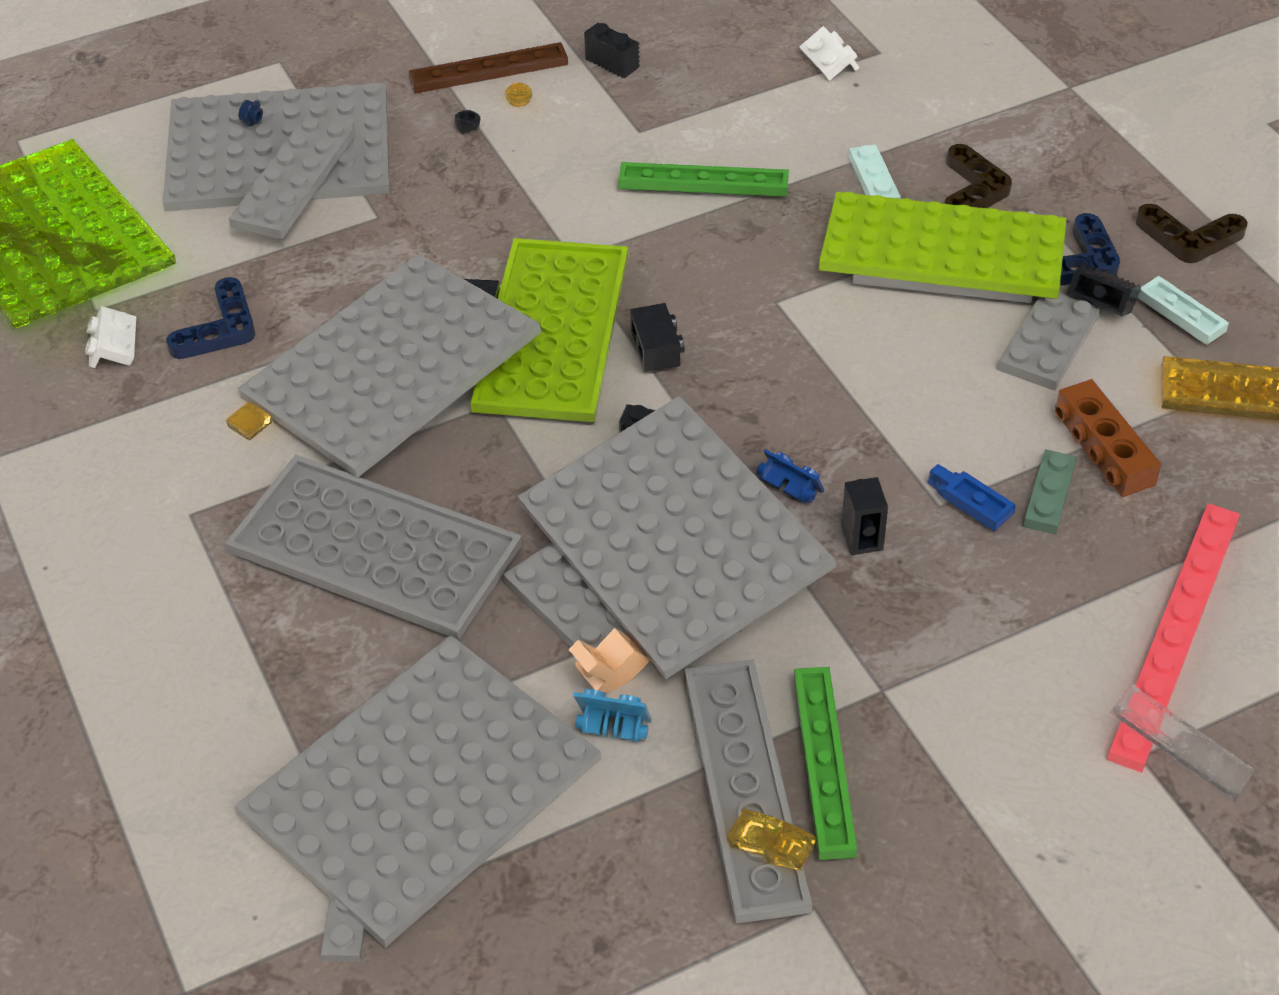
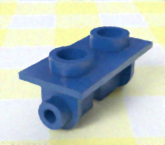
M767 449L764 450L768 461L766 464L760 463L756 470V474L760 475L759 478L777 489L781 488L785 480L789 481L784 488V492L802 503L806 501L809 503L813 502L817 494L814 491L815 489L822 493L824 492L819 479L820 475L807 466L800 468L794 465L793 460L782 452L777 451L774 454Z

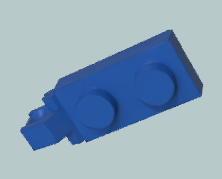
M937 464L929 472L928 484L936 489L940 496L994 532L1015 513L1016 505L965 471L952 473L940 464Z

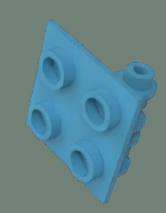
M584 689V693L573 692L574 699L580 709L584 711V715H577L575 728L582 729V733L600 735L603 717L605 716L603 737H607L611 719L616 717L613 738L618 739L622 719H624L621 739L639 742L640 739H647L648 725H643V721L651 722L652 718L646 704L641 703L640 698L631 695H620L619 699L605 697L604 692L594 689Z

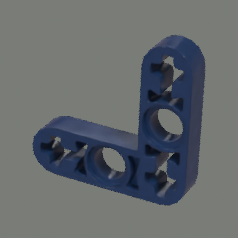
M1091 213L1079 214L1075 219L1073 234L1083 254L1063 256L1060 286L1070 285L1075 272L1071 267H1082L1090 264L1091 267H1096L1097 270L1102 269V272L1107 271L1108 274L1112 273L1113 276L1118 274L1120 257L1102 221L1098 216ZM1090 244H1099L1103 247L1095 248L1090 246Z
M225 277L215 284V293L223 319L179 329L167 336L166 343L172 357L185 359L243 345L254 339L255 329L241 282L238 279ZM232 291L233 296L228 297L227 292ZM233 308H241V309H242V310H240L239 312H236V313H229V312H228L230 309H233ZM242 323L243 330H238L236 325ZM210 334L218 335V337L211 340L204 339V337Z

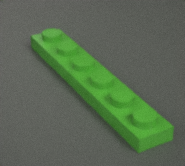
M621 162L619 189L787 196L789 169Z
M830 667L794 669V683L818 859L856 858L857 845Z

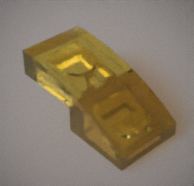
M747 809L742 810L726 837L733 848L762 853L768 864L796 870L803 868L817 842L814 835L795 825Z

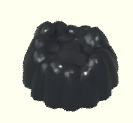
M462 110L455 114V124L462 134L469 133L479 127L481 117L475 111Z

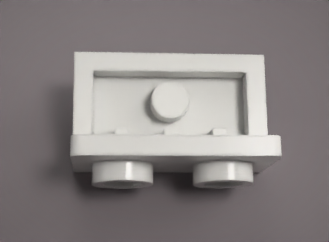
M824 26L799 46L802 52L829 81L848 65L855 71L860 68L854 60L858 56L849 45L843 47L844 41L835 31L830 33Z
M101 306L96 317L91 316L87 326V333L91 334V337L88 339L85 354L89 355V367L95 368L100 357L131 365L135 351L136 316Z

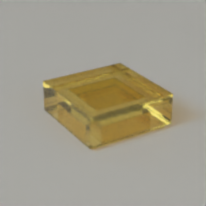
M247 402L228 417L226 422L230 429L250 441L268 427L272 420L268 413Z

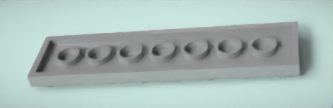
M754 659L685 668L684 677L735 923L740 924L812 913V902Z

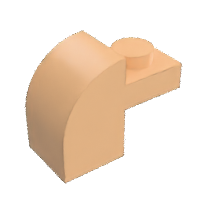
M616 628L596 648L577 640L569 649L577 659L575 666L594 690L604 693L611 692L631 681L650 661L629 635Z

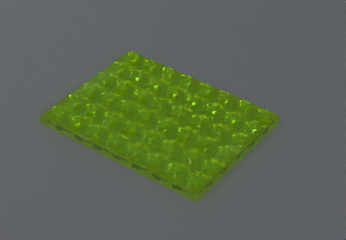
M74 139L0 165V313L13 329L176 264L175 254Z

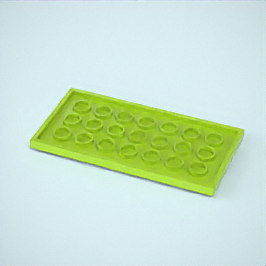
M836 192L819 260V270L1058 299L1067 218L1056 215L1030 214L1023 211L1012 212L996 208L986 209L970 207L968 205L942 204L935 201H916L909 198L898 199L881 195L872 196L855 194L853 192Z
M513 238L498 299L540 324L541 333L475 384L470 403L471 412L595 422L629 256L628 246Z

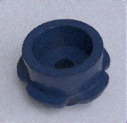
M245 100L240 106L238 117L247 126H253L262 119L263 109L260 108V102L257 100L254 102Z

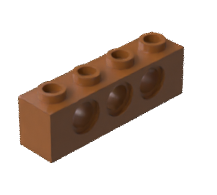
M1093 379L1060 389L1055 405L1056 417L1070 430L1073 439L1081 444L1088 453L1091 462L1097 465L1103 472L1108 484L1114 487L1121 497L1156 486L1161 463Z

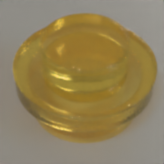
M517 82L506 89L505 95L512 106L522 107L530 102L532 89L524 83Z

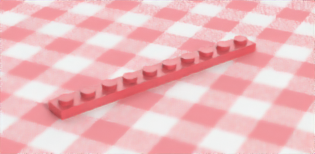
M1207 504L1107 757L1108 761L1141 773L1143 772L1238 523L1240 513Z

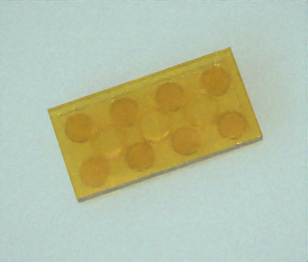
M1163 356L1161 363L1162 409L1279 421V367Z

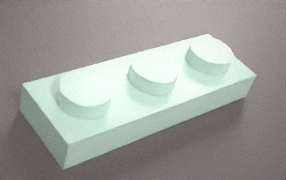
M876 144L849 148V159L865 194L900 199V194Z
M1157 276L1141 287L1138 299L1204 344L1208 345L1227 332L1229 322L1162 277Z

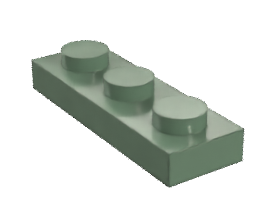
M1045 449L1023 527L1056 535L1077 456Z

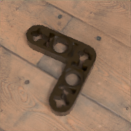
M955 144L949 147L947 165L971 184L948 196L944 204L988 208L1009 196L1012 179L1007 173L965 144ZM973 170H983V171H985V172H984V173H978V172H974ZM972 195H980L984 198H973Z
M1156 204L1140 206L1136 218V225L1185 263L1199 262L1242 240L1248 225L1245 217L1239 214H1227L1191 231ZM1164 231H1171L1177 235H1168ZM1206 236H1212L1218 240H1210Z

